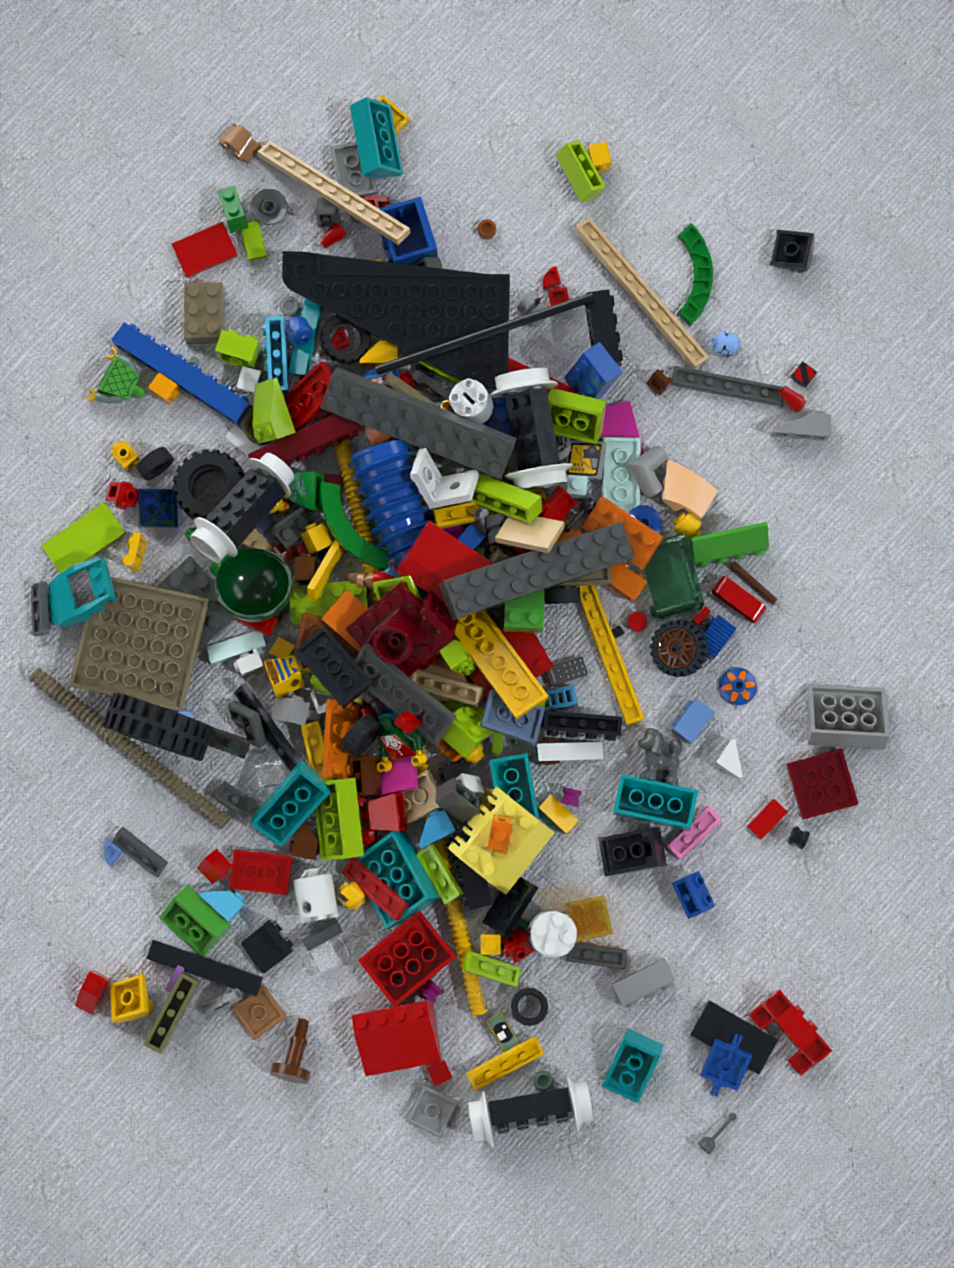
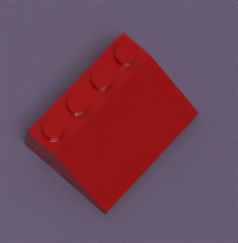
M428 521L396 569L398 574L403 577L411 576L415 585L428 593L432 592L441 602L445 603L439 586L442 581L492 565L493 562L431 521Z
M504 626L499 628L535 678L554 668L535 633L504 631ZM475 667V671L469 675L475 685L484 687L482 698L486 704L489 691L493 687L479 668Z
M419 910L358 959V961L395 1007L457 956Z
M426 1000L352 1015L354 1036L365 1076L442 1062L433 1002Z

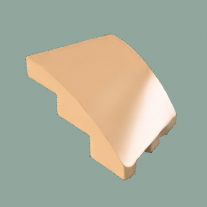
M667 460L665 462L667 467L666 477L663 479L664 490L662 492V500L675 512L685 508L698 520L701 519L718 490L691 470L671 460Z

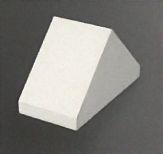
M732 739L727 743L714 764L734 778L739 779L743 777L736 741Z

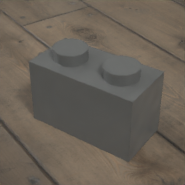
M455 778L437 787L435 802L463 823L480 813L481 798Z

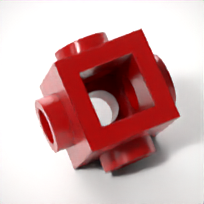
M126 481L110 482L106 501L116 504L115 507L126 510L127 507L135 508L139 489L132 487L133 484Z
M521 927L512 932L508 938L504 937L501 939L505 946L501 948L507 959L511 957L514 963L535 952Z

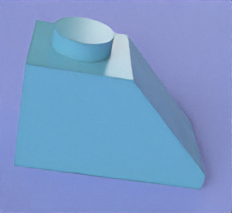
M233 891L202 892L200 894L228 922H231L246 905L243 901L245 897L238 891L235 893Z

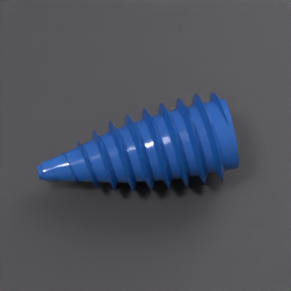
M402 440L390 441L361 450L351 456L352 460L347 464V467L355 468L356 473L350 477V481L360 482L361 485L354 491V494L364 495L365 500L359 507L369 509L371 512L364 520L375 522L376 527L370 533L381 535L383 540L377 546L386 547L390 552L386 559L394 560L397 565L400 564L428 521L424 520V513L430 509L429 507L422 506L423 496L419 493L417 485L410 476L414 465L412 457L418 451H409L407 442ZM415 585L422 599L425 600L429 593Z

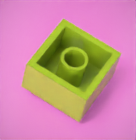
M228 329V331H221L215 352L221 362L256 370L262 349L256 337L252 335H246L245 337L239 335L235 330Z

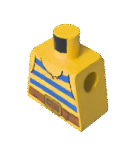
M292 655L263 662L276 699L303 687L302 675L311 673L304 663L297 664L295 657Z

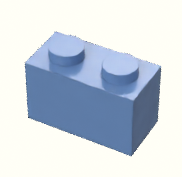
M697 698L693 702L689 700L683 708L686 712L682 717L678 715L672 723L674 728L671 731L689 744L695 740L715 713Z

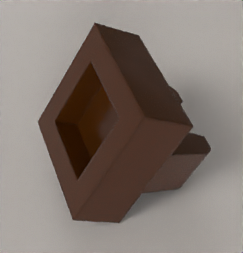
M657 369L646 384L660 396L670 385L672 378L663 374L664 370Z

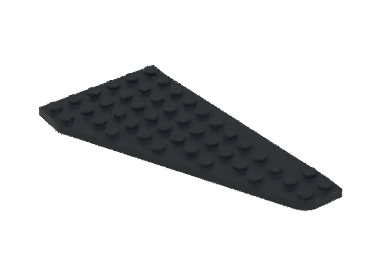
M283 251L282 279L289 290L410 354L509 321L510 274H483L302 251ZM509 331L424 359V361L462 381L470 378L481 383L485 389H496L495 377L508 373Z

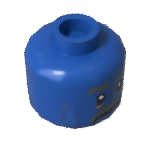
M294 316L287 321L285 332L293 344L304 345L310 341L313 330L304 317Z

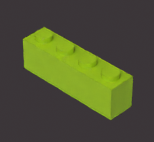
M478 473L479 478L470 502L528 524L542 512L541 496Z

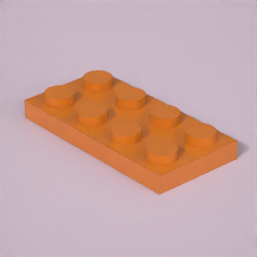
M601 496L581 528L591 532L622 521L635 556L630 562L644 570L664 537L606 497Z
M327 699L322 777L334 779L350 778L349 758L352 756L341 748V743L345 734L359 720L358 703L351 702L343 709L335 699Z

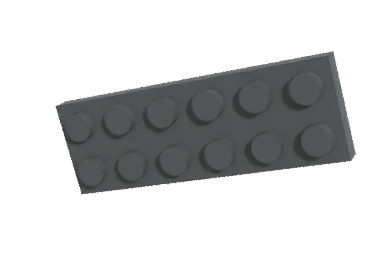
M368 643L363 645L354 661L374 683L367 690L398 716L404 711L415 715L417 719L422 721L416 731L434 746H437L457 716L394 664L381 660L371 645Z

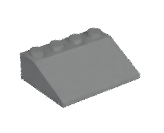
M808 684V745L869 749L886 748L890 736L885 689Z

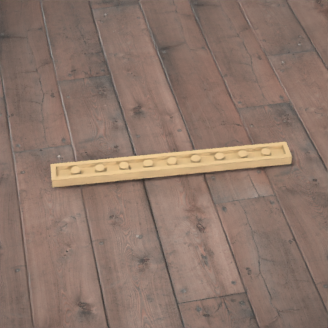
M269 140L257 151L258 157L395 244L399 245L410 234L409 227Z
M589 217L578 224L574 231L692 369L695 370L707 361L709 356L591 218Z

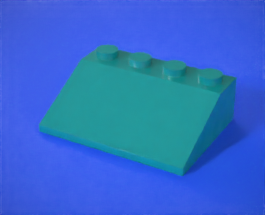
M406 831L390 832L366 850L364 856L357 857L362 864L409 904L401 918L395 921L371 900L386 929L413 916L419 910H424L441 898L417 858V852Z

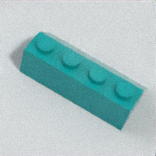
M368 97L350 105L363 176L379 179L403 175L391 105Z
M528 754L489 760L494 789L496 786L539 820Z
M301 760L252 814L250 825L282 847L330 794V790L319 774Z
M621 774L613 815L690 831L698 790Z

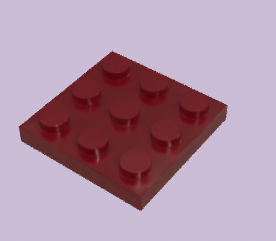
M843 749L786 764L802 820L859 805Z

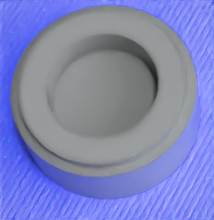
M291 296L284 297L280 302L281 312L286 316L295 315L299 310L298 301Z

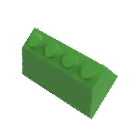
M763 522L691 538L688 543L692 566L704 568L710 566L709 563L712 562L723 564L731 558L741 560L747 558L746 555L754 554V556L765 554V551L769 548L768 524Z

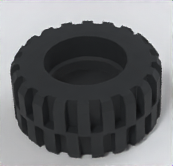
M204 449L200 454L194 452L191 454L192 458L188 460L186 457L183 460V466H178L176 469L178 474L173 478L175 483L173 493L180 508L192 520L197 517L206 519L245 475L243 469L234 458H231L225 452L220 453L216 449H213L212 452ZM207 472H221L228 481V489L225 495L214 503L200 502L194 495V485L198 478Z

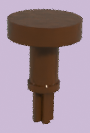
M298 1018L294 1037H290L289 1040L290 1044L285 1063H272L270 1075L294 1083L307 1084L309 1082L311 1072L300 1067L304 1049L308 1042L305 1040L309 1021Z

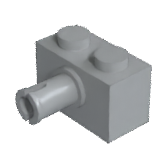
M285 695L278 699L275 697L270 717L274 721L305 726L306 720L315 722L318 718V713L316 710L309 709L310 703L304 702L303 697Z

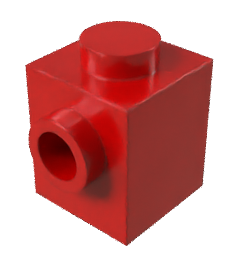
M215 849L203 859L197 869L213 885L218 880L221 882L229 876L230 873L228 871L233 865L218 849Z

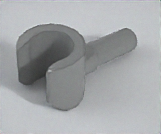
M479 507L474 512V516L480 522L482 533L486 534L484 518L489 515L487 509Z

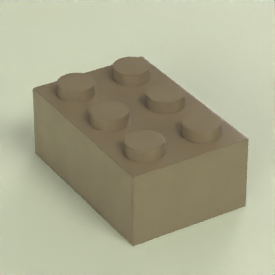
M184 283V339L186 343L217 344L221 331L225 330V289L223 283Z

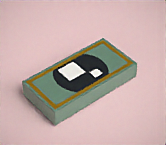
M501 1010L484 1020L503 1053L521 1044Z

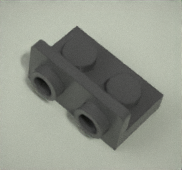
M303 506L299 509H292L286 518H280L273 523L271 534L284 550H287L301 540V533L306 531L305 527L313 524L304 514L305 508Z

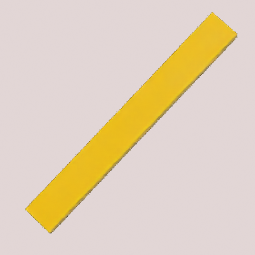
M595 585L574 586L580 587V604L626 726L644 720L645 718Z

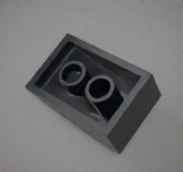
M650 827L598 838L605 877L667 866L660 827Z

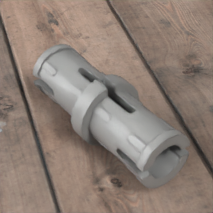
M235 988L226 995L218 996L217 1000L205 1005V1014L208 1017H212L221 1010L229 1009L230 1005L242 1000L241 991Z

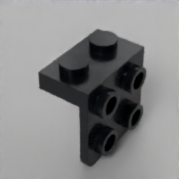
M272 919L266 921L263 926L241 942V946L261 973H266L294 952L292 948L294 946L293 942L288 936H283L281 933L282 927L276 920L273 922Z

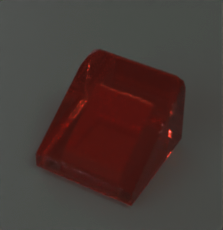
M280 544L273 547L275 553L286 564L294 560L295 557L300 556L293 545L287 550H284Z

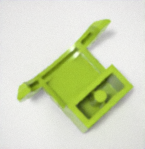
M452 699L444 704L450 711L459 708L453 713L457 717L443 737L451 747L461 756L467 758L475 752L485 738L492 734L493 748L491 751L497 757L500 756L503 747L502 734L480 727L484 712L482 707H476Z

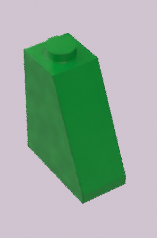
M316 471L293 473L295 479L289 485L291 495L287 499L310 510L322 513L320 483L324 482V475Z

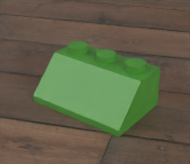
M188 885L172 899L159 918L200 956H204L231 925Z

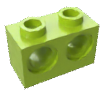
M453 640L440 650L451 670L463 676L475 671V667H477L475 661L471 658L463 643Z

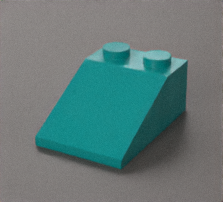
M627 1028L602 1087L638 1103L660 1058L663 1044Z

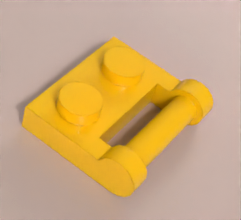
M133 532V536L129 537V553L123 558V563L132 572L140 570L147 544L146 538L137 532Z

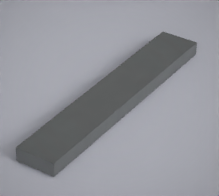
M674 366L671 386L781 407L783 399L778 395L779 390L782 388L781 386Z

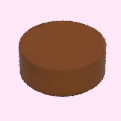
M486 219L478 224V235L481 238L491 239L495 236L496 225L493 221Z

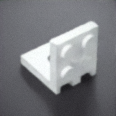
M426 448L419 449L410 473L412 481L417 485L419 493L422 494L430 509L471 501L479 478L476 469L441 476Z

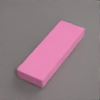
M708 806L692 821L690 831L682 830L666 846L680 860L722 820Z

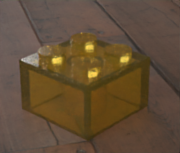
M605 895L564 904L566 915L574 922L577 930L576 942L613 934Z

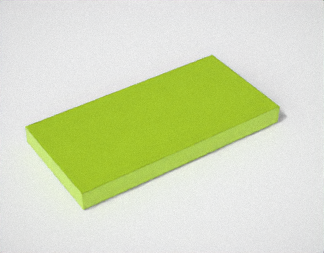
M104 502L41 546L59 572L62 573L72 565L88 561L127 533Z

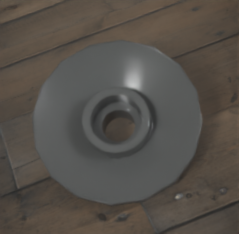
M274 189L259 191L251 201L253 217L259 223L265 225H274L280 222L288 210L284 195ZM268 207L273 208V210L270 212H268L266 209Z

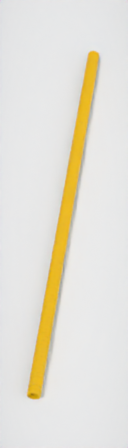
M347 438L342 441V444L334 447V449L337 450L335 454L338 455V466L341 467L339 470L342 472V483H345L343 487L346 489L345 494L348 495L346 499L349 500V511L352 512L350 516L353 517L352 523H354L353 528L356 529L355 531L367 542L373 544L374 539L371 538L373 534L370 533V522L364 520L367 510L359 507L364 501L362 499L363 495L354 494V491L360 486V482L350 481V477L356 473L355 468L347 467L353 455L351 453L352 448H350L351 443L348 442L350 439ZM365 563L363 565V568H365L364 574H367V576L381 570ZM368 588V591H371L369 594L372 597L371 602L375 603L377 601L376 594L372 588ZM426 762L417 766V775L428 770L427 767L429 765ZM427 815V816H425V817H423V818H425V819L427 820L430 816ZM445 836L432 844L437 848L453 876V865L450 864L452 860L449 859L450 853L447 852L449 849L446 847L447 841L444 840ZM458 897L450 904L444 906L447 907L446 913L449 914L447 918L450 919L449 925L452 927L450 931H453L452 937L455 939L453 943H456V955L459 956L457 960L460 961L459 967L462 968L466 951H473V948L471 949L470 947L472 943H469L470 936L468 937L467 935L469 931L466 930V927L468 926L467 924L465 925L466 919L463 918L465 914L464 912L462 913L463 907L460 906L462 901H459ZM461 970L460 972L463 973L462 979L465 981L463 985H466L465 991L468 993L466 997H469L468 1004L471 1005L469 1007V1010H472L471 1016L486 1014L488 1009H485L486 1003L483 1001L485 997H482L484 992L481 991L482 985L479 984L481 980L478 979L477 975Z

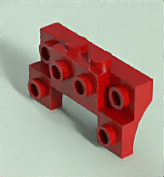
M557 486L546 500L541 497L542 512L538 517L561 521L563 518L567 519V513L574 505L578 506V503L563 488ZM511 546L519 555L532 551L530 549Z
M778 989L753 1009L748 1016L760 1030H763L772 1021L778 1025L798 1049L787 1061L802 1076L811 1067L827 1057L832 1052V1049L816 1032L818 1030L816 1025L811 1020L807 1022L803 1017L804 1011L798 1005L794 1006L783 992Z

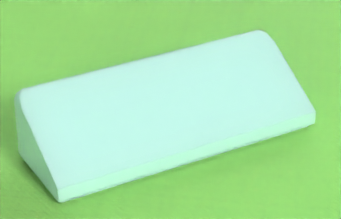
M256 630L206 648L211 665H215L239 657L244 653L253 652L252 649L260 650L266 648L267 645L263 633Z

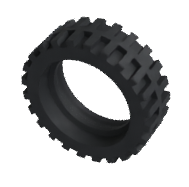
M120 693L113 694L102 724L104 728L198 761H203L214 728L194 718Z

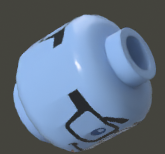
M721 331L717 336H713L711 347H713L716 355L731 358L734 354L738 353L740 340H738L736 334Z

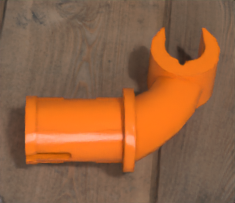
M444 739L436 746L440 751V755L450 758L453 762L463 757Z

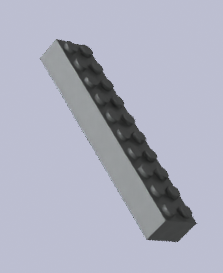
M336 367L332 373L320 407L420 448H426L430 452L498 479H501L517 439L339 367Z
M621 521L555 543L549 553L534 550L446 579L439 586L451 620L454 621L629 562L635 556Z

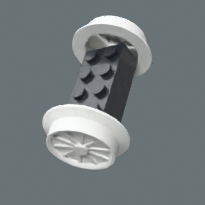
M547 368L518 370L495 377L496 390L490 394V397L506 399L511 433L513 437L517 438L514 450L518 471L506 474L504 478L513 480V486L526 491L567 483L566 470L572 467V463L560 464L547 389L556 387L558 382L549 380Z

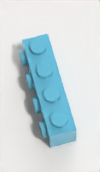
M265 317L266 325H263V336H266V343H263L264 354H267V361H264L265 373L268 372V379H265V381L277 378L282 394L285 396L289 392L285 317Z

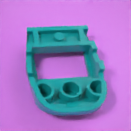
M100 557L72 565L54 578L48 587L47 602L49 603V616L52 623L60 628L75 626L80 621L86 622L95 612L99 613L105 609L104 604L109 600L113 602L117 600L107 561ZM86 569L95 600L76 609L68 577H73L79 571Z

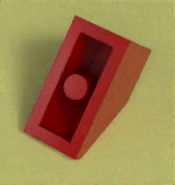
M95 970L89 971L80 988L75 1006L93 1015L111 979Z

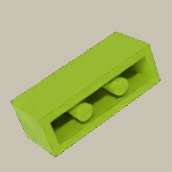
M578 140L566 143L557 153L556 157L580 202L595 200L606 186L582 142Z

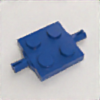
M735 1034L732 1043H725L718 1039L714 1040L700 1076L714 1083L710 1091L712 1096L718 1097L721 1087H728L736 1091L739 1089L752 1058V1053L739 1047L743 1038L741 1035L738 1037V1034Z

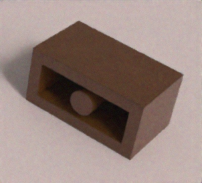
M300 554V557H295L294 580L297 585L309 584L317 571V561L311 554Z
M380 756L349 758L350 778H355L357 796L381 795V773L377 770Z

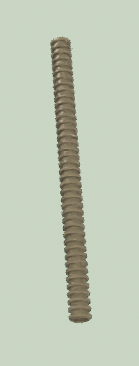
M41 668L33 671L29 677L30 682H34V685L39 686L40 690L43 689L44 693H48V696L53 697L54 701L57 700L58 704H62V707L67 708L68 712L71 711L72 715H76V718L81 719L82 723L85 722V725L90 726L91 730H95L96 734L99 733L100 737H105L104 740L109 741L110 745L113 744L114 748H119L118 751L123 752L124 756L128 755V759H133V763L137 762L138 767L142 766V770H147V774L151 773V777H156V781H161L162 785L165 784V788H170V792H175V795L180 796L181 800L184 799L186 804L189 803V806L194 807L195 811L198 810L200 815L203 814L205 819L208 818V821L213 822L214 826L217 825L219 830L223 829L229 822L230 815H225L226 812L220 811V807L216 808V804H211V800L207 801V797H202V793H197L196 789L193 790L191 785H187L188 782H183L182 778H178L177 774L174 775L173 771H169V768L164 767L163 763L160 764L158 759L155 760L154 756H150V753L145 752L144 748L141 749V746L136 745L135 741H131L130 737L127 738L125 735L104 728L102 726L104 721L102 715L98 716V712H93L94 709L89 708L88 704L84 705V701H79V697L75 698V694H70V690H65L66 687L61 686V683H56V679H51L52 676L50 675L47 676V672H42Z

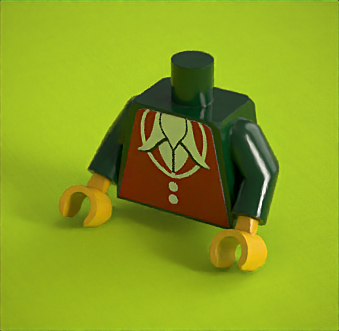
M386 716L381 720L380 724L383 726V729L378 735V739L380 741V757H382V762L377 764L378 772H387L392 768V763L388 760V757L391 760L413 756L411 761L415 767L427 761L426 755L422 753L426 741L418 731L414 730L411 734L406 733L394 724L390 716Z

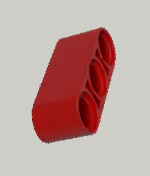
M722 576L711 590L717 598L754 624L757 623L767 609L762 602L726 576Z

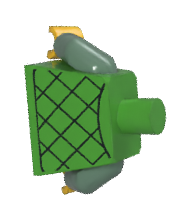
M112 347L111 350L114 352V355L106 354L111 362L96 391L88 389L89 392L93 393V396L91 398L86 397V399L91 402L98 401L107 404L122 403L128 400L131 394L141 399L145 389L137 385L140 376L137 374L136 366L132 359L118 353Z

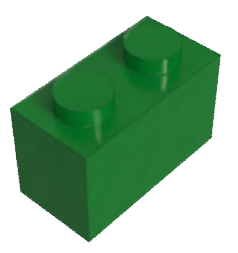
M236 186L218 190L230 232L233 233L249 228Z

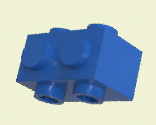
M699 871L672 882L688 919L715 907Z

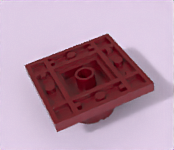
M402 581L398 582L345 629L361 647L368 643L374 648L375 653L381 660L394 664L408 677L454 639V636L447 640L444 636L439 635L435 627L422 618L420 612L423 603Z

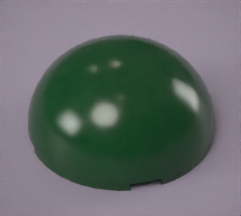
M264 549L243 550L244 552L237 554L236 557H229L220 567L215 580L216 596L221 606L231 616L246 622L265 621L280 613L287 605L293 588L292 574L285 561L271 551Z

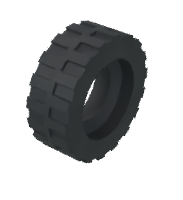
M369 714L364 715L345 734L341 748L353 758L360 756L375 741L381 730V724Z

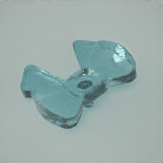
M296 475L295 481L289 485L291 495L288 498L293 502L297 501V490L301 497L305 496L306 493L302 477Z

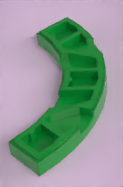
M692 223L678 235L679 240L686 247L692 260L694 280L690 296L677 314L690 326L704 310L713 283L711 255L704 238Z
M321 482L320 504L325 516V522L334 538L349 554L354 555L363 563L386 570L388 566V559L386 557L389 554V550L379 548L367 542L352 528L342 509L340 485Z

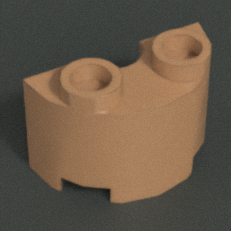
M235 123L219 141V144L224 149H232L234 151L233 155L239 161L244 160L246 163H249L257 154V151L262 148L259 142L251 138L253 135L241 125L237 126Z

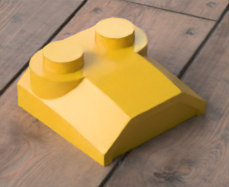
M141 973L126 980L110 983L112 1022H132L151 1014L153 1002L148 998L144 974Z

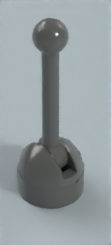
M730 1113L728 1120L711 1138L704 1137L698 1143L707 1154L710 1155L714 1151V1140L731 1121L736 1120V1114Z

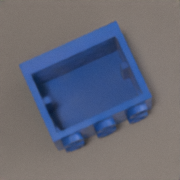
M421 196L379 208L410 228V234L399 245L381 235L388 262L412 265L423 257L438 258L437 246Z

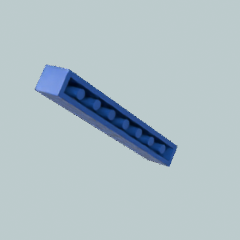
M125 322L121 325L111 340L116 347L154 372L161 373L176 383L179 388L239 426L251 408L248 403L249 400L241 394L237 396L233 393V389L226 384L220 385L211 374L205 375L201 372L202 369L195 364H188L186 358L178 353L174 355L165 344L159 345L155 342L156 339L148 333L144 335L139 332L140 329L132 323L128 325Z

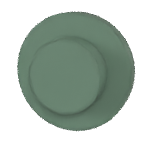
M542 1070L535 1074L533 1081L537 1089L546 1091L551 1088L553 1077L548 1071Z

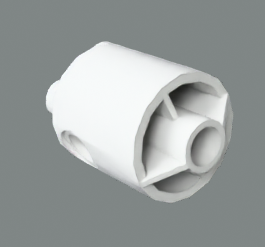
M468 378L459 382L449 395L451 406L457 415L482 424L493 413V399L484 386L476 380Z
M319 868L304 870V874L300 879L293 880L300 923L339 917L332 874L324 875Z

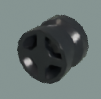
M794 826L787 843L795 844L802 850L807 843L810 832L802 831L798 826Z

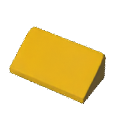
M551 794L538 807L565 834L579 821Z

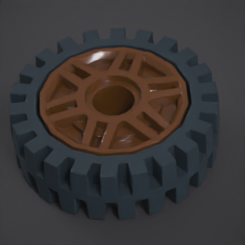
M672 620L665 622L654 632L655 636L651 638L653 642L650 644V649H652L650 655L654 658L652 660L653 663L657 664L656 667L662 670L664 674L674 677L689 676L696 673L697 670L702 668V664H705V658L709 654L707 652L709 644L706 642L708 641L707 636H704V631L699 629L698 625L686 620ZM679 643L682 645V651L680 653H678L676 650V647Z

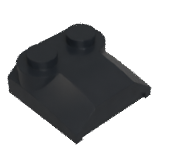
M777 229L770 266L793 269L797 273L808 271L814 249V233Z

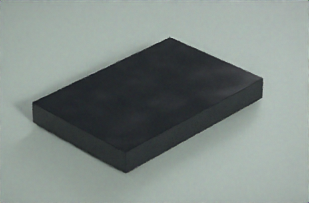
M520 877L507 894L499 893L482 923L508 938L539 887Z

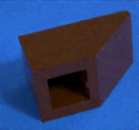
M304 821L294 832L296 833L295 840H291L289 852H292L294 857L316 860L319 840L307 822Z

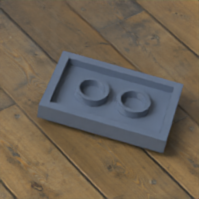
M491 689L487 697L480 727L535 745L545 707L538 705L516 720L495 690Z

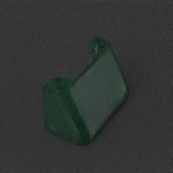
M681 533L663 539L644 568L653 601L652 606L649 607L652 618L656 619V622L701 611L704 607L702 592L685 534Z

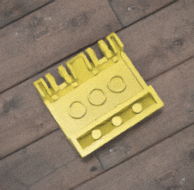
M496 786L491 793L498 799L495 800L490 795L487 797L488 801L495 805L493 810L490 812L486 806L481 805L480 809L485 815L478 813L468 821L467 824L473 829L472 831L466 826L462 829L464 833L470 836V839L465 842L462 837L456 836L455 840L461 845L458 846L452 841L448 849L504 894H507L555 832ZM494 815L513 818L507 855L488 852Z

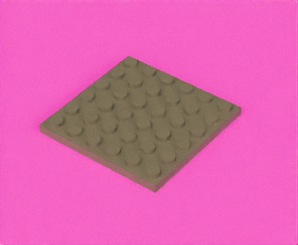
M111 577L117 600L114 602L109 600L104 604L105 609L99 613L95 612L84 623L69 686L113 696L114 693H120L163 708L183 712L210 599ZM93 592L90 602L95 600Z

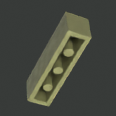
M181 972L143 1044L144 1046L160 1054L165 1051L202 980L186 972Z

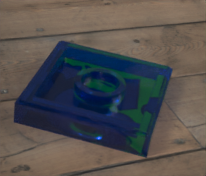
M138 489L139 527H178L177 502L173 489Z

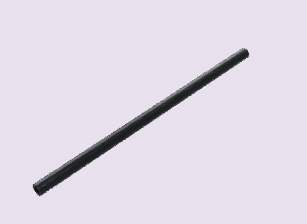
M588 293L375 366L377 374L380 375L592 303L594 298L592 293Z

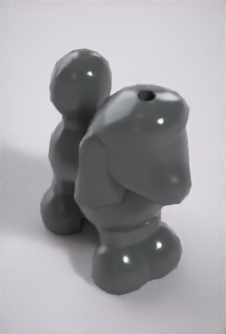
M647 728L643 738L638 741V746L646 750L645 761L647 769L640 774L639 778L655 781L657 772L665 770L666 776H664L662 783L678 786L677 769L680 763L678 756L682 752V742L677 738L671 739L669 743L670 756H665L662 753V747L664 746L662 733L657 729Z

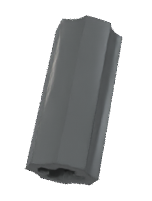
M334 917L300 937L309 951L343 933Z

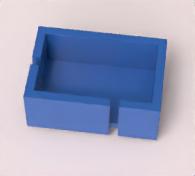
M599 342L581 354L564 379L569 387L578 392L577 394L601 399L623 371Z

